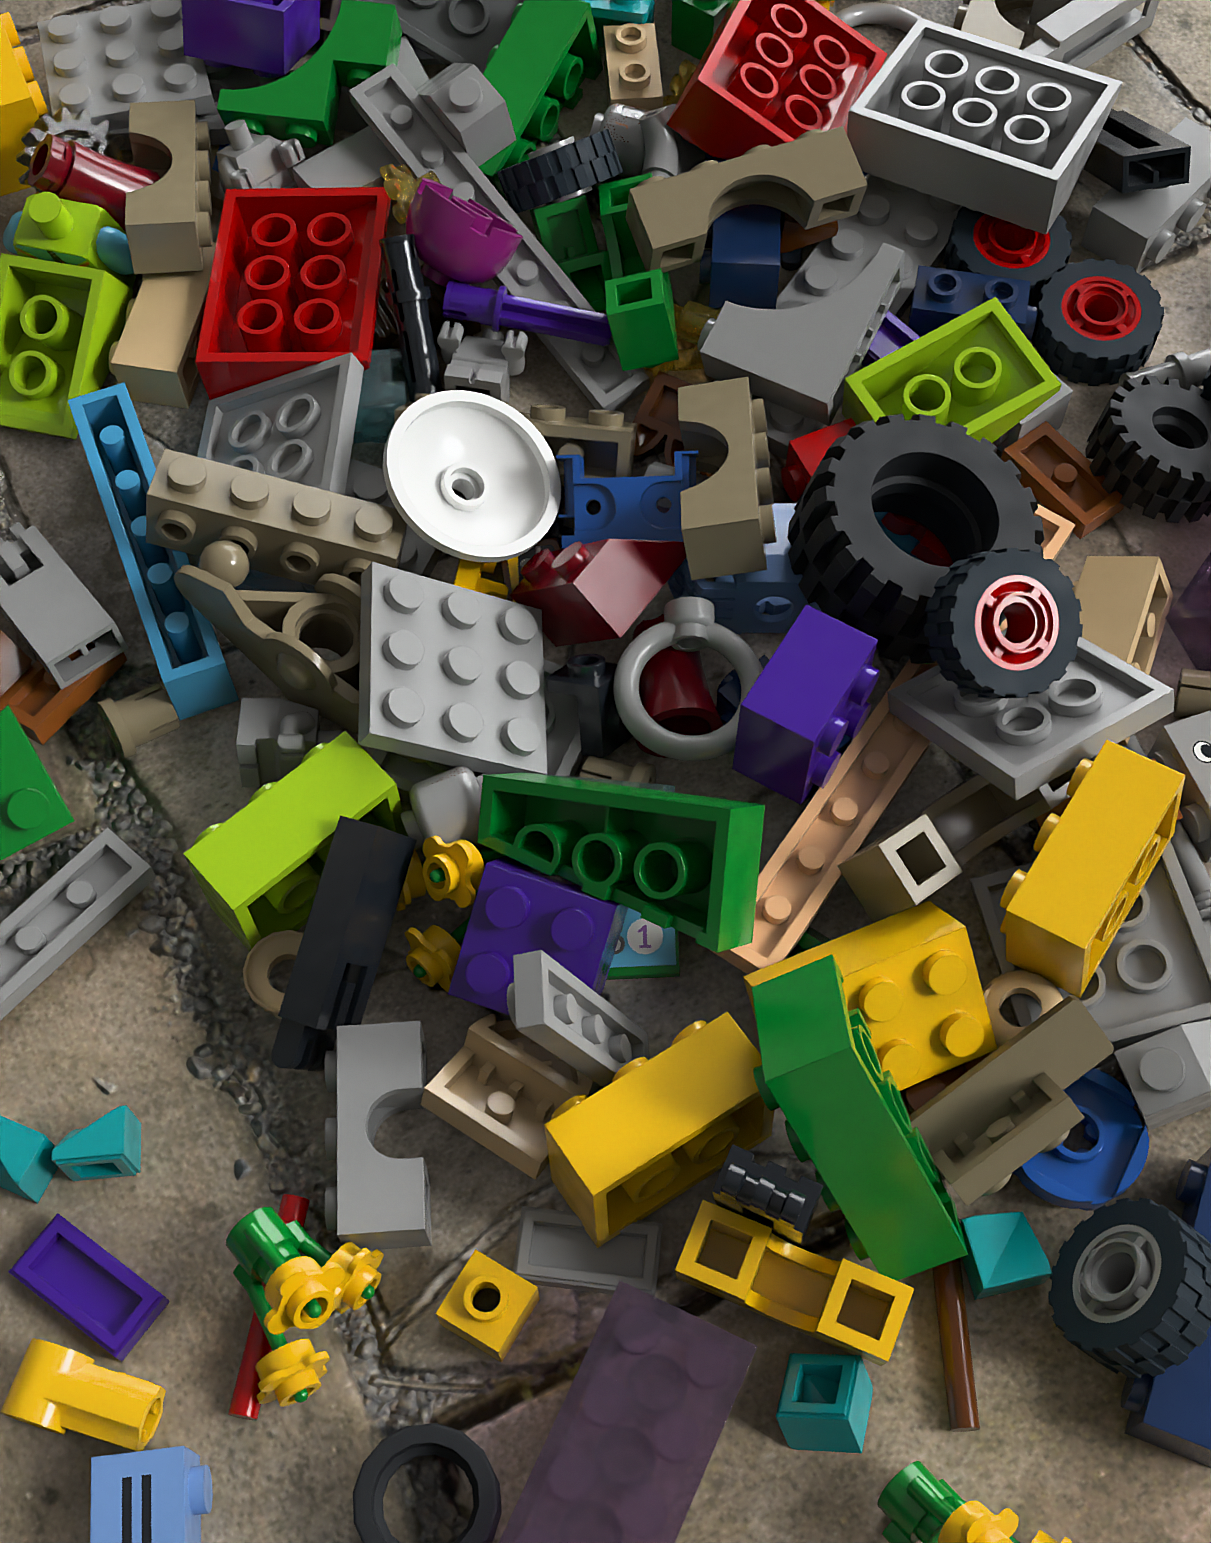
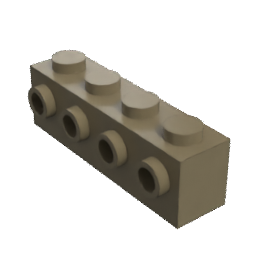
M415 394L414 402H407L395 409L394 424L410 405L430 394ZM533 404L530 407V413L519 412L535 426L550 447L557 463L562 486H564V462L556 459V455H581L584 458L585 478L633 477L637 423L623 422L624 413L612 410H589L588 419L566 417L565 407L548 404Z
M164 448L146 494V543L200 556L204 548L214 541L229 540L240 545L246 552L250 563L249 569L314 586L324 574L330 573L345 576L361 586V574L371 562L398 569L408 525L396 508Z

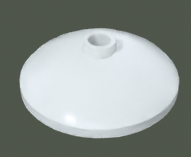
M448 390L427 395L410 405L398 418L388 435L383 454V472L390 498L408 526L423 540L440 551L474 562L509 560L530 550L552 526L557 516L561 499V481L556 460L547 442L535 426L506 403L491 396L472 391ZM452 489L463 493L466 500L457 496Z

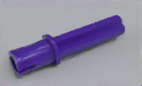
M453 280L448 281L443 302L444 318L467 320L492 326V331L498 333L501 326L601 346L609 345L612 340V332L607 314L508 295L506 286H500L499 290L471 286Z

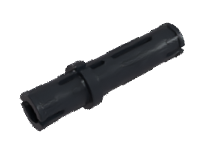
M406 234L380 239L379 245L381 246L382 257L385 263L389 293L385 294L386 305H392L404 374L409 391V400L414 402L415 394H434L442 392L443 389L427 299L431 298L430 287H424L414 234Z

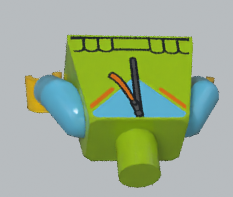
M52 192L32 194L26 198L23 211H18L12 215L3 233V244L13 254L105 270L133 289L137 274H134L127 234L105 209L97 205L60 199Z

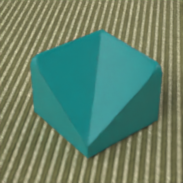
M127 1105L119 1106L86 1128L75 1129L69 1132L52 1149V1161L72 1181L136 1176V1173H140L142 1123Z
M1 1115L0 1187L38 1204L58 1169V1166L52 1161V1149L55 1145L44 1134Z
M1023 1211L975 1215L959 1220L968 1255L962 1257L975 1300L1041 1285L1053 1275L1048 1258Z
M790 1353L776 1412V1419L788 1446L796 1450L862 1453L873 1396V1386L861 1355Z

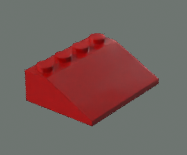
M733 0L666 125L678 132L687 142L698 146L710 156L726 160L740 157L748 150L759 145L773 147L794 141L801 134L814 129H820L824 132L843 126L847 134L849 110L882 68L887 53L815 0Z
M390 187L226 189L195 359L209 400L350 352L364 366V371L370 369L383 266L379 240L386 238L391 201Z

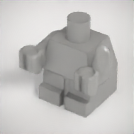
M236 120L225 126V131L231 144L216 152L220 184L224 194L226 189L298 188L297 183L293 182L287 168H291L306 159L299 140L289 139L282 142L270 135L250 133L245 120Z
M445 321L437 338V343L441 347L442 360L447 364L444 373L445 391L464 390L482 393L498 400L506 401L509 404L511 376L519 375L525 368L524 353L528 343L527 335L519 331V335L516 337L514 336V330H509L504 339L501 331L499 333L493 332L492 328H488L483 331L482 337L465 336L462 340L463 326L455 322L454 327H450V321Z
M242 698L236 739L242 787L260 788L263 781H280L301 764L304 756L312 748L324 742L330 743L344 731L320 730L319 711L308 706L281 698Z

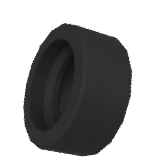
M438 1423L406 1426L381 1440L363 1462L353 1490L354 1525L362 1543H400L391 1535L384 1519L383 1497L389 1480L401 1465L416 1457L437 1455L452 1460L465 1472L472 1487L473 1510L468 1526L457 1540L452 1543H492L502 1514L500 1483L484 1450L463 1431Z

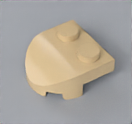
M490 1014L479 1019L468 1028L464 1046L426 1085L420 1105L536 1180L549 1164L544 1124L551 1121L554 1111L565 1101L580 1094H585L588 1097L593 1080L518 1031L512 1020L497 1021L496 1015Z

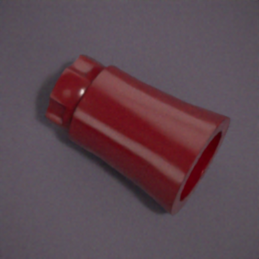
M47 134L43 141L38 143L32 155L27 181L33 188L43 192H52L60 199L97 205L105 209L126 232V193L149 186L158 181L160 177L155 171L126 164L95 152L75 141L69 140L66 142L55 135Z
M664 614L655 619L643 620L634 629L632 639L634 640L648 628L664 622ZM670 646L656 653L646 663L640 676L639 695L644 709L656 723L669 731L682 735H703L723 727L722 720L707 684L700 650L684 652ZM636 740L638 747L645 753L667 758L651 751Z

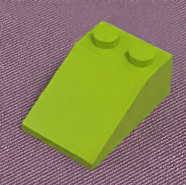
M1 253L0 427L76 440L79 433L68 400L101 389L110 371V348L113 342L120 340L126 325V310L129 301L132 299L133 289L105 270Z
M994 297L846 377L844 380L842 415L845 419L852 417L856 425L873 420L876 424L879 417L903 414L905 420H910L913 415L917 414L935 416L937 424L946 426L949 422H955L968 428L966 434L979 442L984 437L993 443L1060 391L1062 384L999 300Z

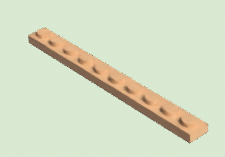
M1037 504L1038 509L1033 515L1041 516L1045 539L1041 544L1044 554L1043 558L1054 561L1069 539L1075 524ZM1006 619L999 626L1001 631L1007 629ZM909 659L887 692L937 666L938 663L935 661V663L915 664L911 663ZM887 692L841 756L826 786L818 789L758 876L752 943L719 953L712 951L746 974L789 957L842 878L843 874L837 865L860 851L931 745L932 741L890 713Z

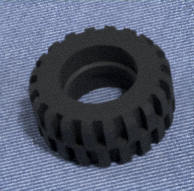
M903 414L879 417L876 424L873 420L864 421L850 428L846 436L838 437L828 448L795 505V513L789 521L787 535L789 543L792 545L788 552L791 569L794 575L802 574L803 576L798 586L808 604L816 602L821 612L878 639L876 647L879 650L878 657L899 662L902 656L906 655L910 656V662L915 664L935 663L929 654V639L925 637L924 624H927L928 612L925 609L928 599L932 598L935 592L933 586L939 577L945 576L950 570L948 567L922 562L902 551L881 529L874 512L900 514L924 525L946 547L953 564L959 560L969 559L968 555L1018 547V551L1031 549L1040 552V556L1044 557L1041 546L1045 540L1041 516L1033 515L1038 509L1037 501L1031 488H1023L1019 482L1021 472L1011 460L1004 462L995 454L997 447L984 437L979 442L966 434L968 428L955 422H949L946 426L937 424L935 416L917 414L913 415L910 420H905ZM1003 612L1000 615L999 626L1006 619Z

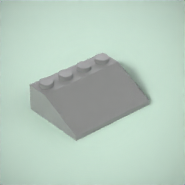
M919 18L850 108L847 137L861 170L871 176L915 189L918 192L953 202L970 210L979 211L1011 222L1022 228L1031 229L1046 235L1067 203L1119 95L1122 81Z

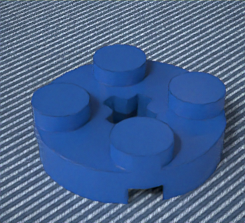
M1092 1068L1063 1090L1085 1117L1080 1121V1123L1086 1126L1083 1137L1093 1143L1092 1149L1089 1151L1079 1148L1076 1152L1065 1148L1062 1142L1050 1151L1036 1154L1012 1172L1018 1176L1021 1183L1028 1190L1044 1201L1064 1208H1079L1086 1211L1096 1210L1123 1194L1140 1175L1149 1150L1147 1127L1145 1125L1142 1128L1140 1116L1133 1107L1136 1101L1128 1089L1112 1076Z

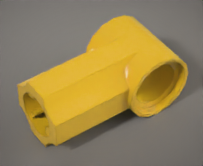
M32 1338L0 1413L64 1435L67 1429L133 1452L144 1450L146 1444L155 1434L163 1413V1401L166 1390L152 1382L94 1365V1359L77 1351L48 1341Z

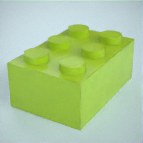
M344 731L330 743L324 742L312 748L304 756L301 764L277 783L271 782L259 788L252 795L247 806L227 821L214 824L205 829L197 837L193 847L183 854L211 909L250 952L259 940L271 933L286 930L297 931L307 923L340 815L373 824L408 836L401 817L403 809L396 782Z

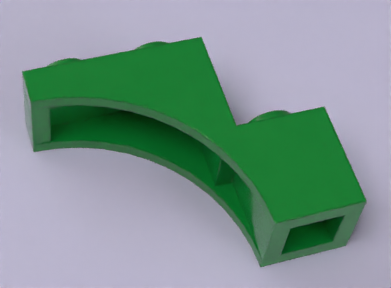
M342 0L339 14L328 38L320 49L300 68L277 81L262 86L235 90L220 89L217 111L224 125L226 126L236 120H245L249 132L253 134L270 135L278 140L285 141L297 139L300 141L302 148H312L316 144L333 146L342 86L352 89L390 64L394 63L396 67L398 65L402 29L395 5Z

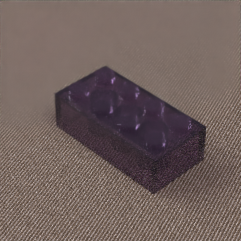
M619 1281L499 1543H676L758 1346L627 1283Z

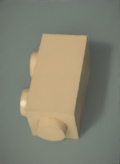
M627 23L624 25L603 26L604 74L608 108L614 103L647 111L663 107V90L655 23Z

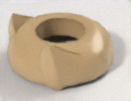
M293 930L273 932L259 940L247 954L243 968L245 989L253 1002L280 1020L282 1017H279L278 1014L285 993L275 990L270 985L269 976L277 963L282 960L296 959L303 933Z
M1026 970L1008 971L993 978L982 990L997 1049L1028 1027L1014 1026L1004 1020L1000 1013V1007L1006 998L1019 993L1032 996L1041 1006L1040 1017L1063 1000L1056 986L1041 974Z

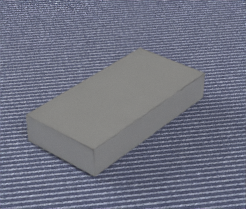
M522 1206L513 1272L534 1285L655 1300L663 1223L638 1220L621 1230L619 1235L597 1248L575 1212Z

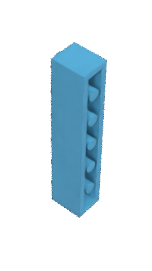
M125 382L69 399L68 403L163 684L179 720L238 701L239 698L212 623L187 601L175 585L173 578L175 573L183 565H191L187 553L146 543V494L156 467Z

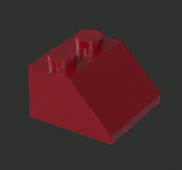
M605 539L587 544H582L578 541L565 549L556 551L544 549L535 554L523 566L521 574L524 578L510 593V596L516 603L542 610V632L555 647L618 639L624 635L686 559L684 542Z

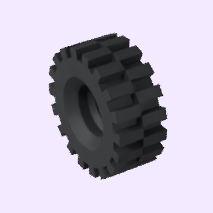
M1145 376L1141 383L1136 378L1127 380L1123 387L1119 386L1114 391L1087 439L1089 444L1085 449L1086 458L1093 459L1089 466L1093 476L1104 475L1105 477L1101 487L1108 494L1117 490L1123 495L1119 503L1131 509L1134 503L1144 507L1142 515L1155 519L1158 513H1164L1166 522L1179 523L1183 515L1189 523L1199 521L1203 514L1207 517L1211 515V400L1207 401L1199 396L1203 389L1191 384L1189 389L1186 390L1180 388L1178 379L1167 377L1164 384H1160L1156 376Z

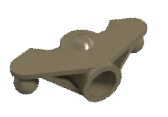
M229 540L214 541L206 546L199 557L198 568L187 564L183 565L173 577L175 585L187 601L279 687L282 694L289 701L317 709L320 716L358 734L361 586L345 576L330 573L324 574L313 587L317 593L235 590L234 588L241 585L248 575L250 563L246 552L241 546ZM312 649H329L339 654L342 658L329 661L321 658ZM398 754L416 763H424L426 761L424 759Z

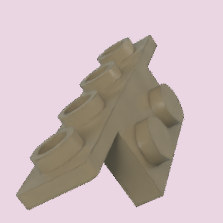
M1070 995L910 1114L912 1128L918 1127L943 1180L947 1179L965 1205L968 1206L980 1196H988L1000 1190L1009 1181L1012 1172L1036 1154L1056 1148L1067 1138L1070 1129L1085 1117L1063 1090L1110 1056L1114 1051V1047L1083 1003L1075 996Z

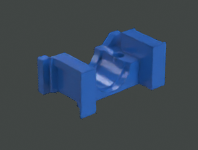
M698 450L674 451L675 475L585 478L584 458L581 455H556V459L564 462L565 514L559 515V518L575 519V535L562 536V548L565 549L578 541L582 544H587L605 539L684 542L681 531L680 492L696 485V457H699ZM663 498L671 501V509L666 513L660 512L657 508L658 502ZM592 501H599L601 505V510L596 515H591L588 511V505Z

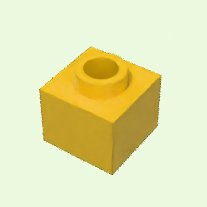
M475 1249L435 1314L440 1325L502 1363L540 1300L538 1287ZM485 1288L494 1289L500 1294L498 1306L490 1312H480L473 1306L475 1295Z

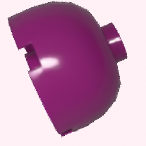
M422 178L406 215V234H414L418 258L424 262L421 273L443 287H447L449 280L474 285L488 282L500 274L512 259L523 238L522 235L516 234L518 230L470 198L468 202L456 196H452L451 200H449L453 189L431 179Z

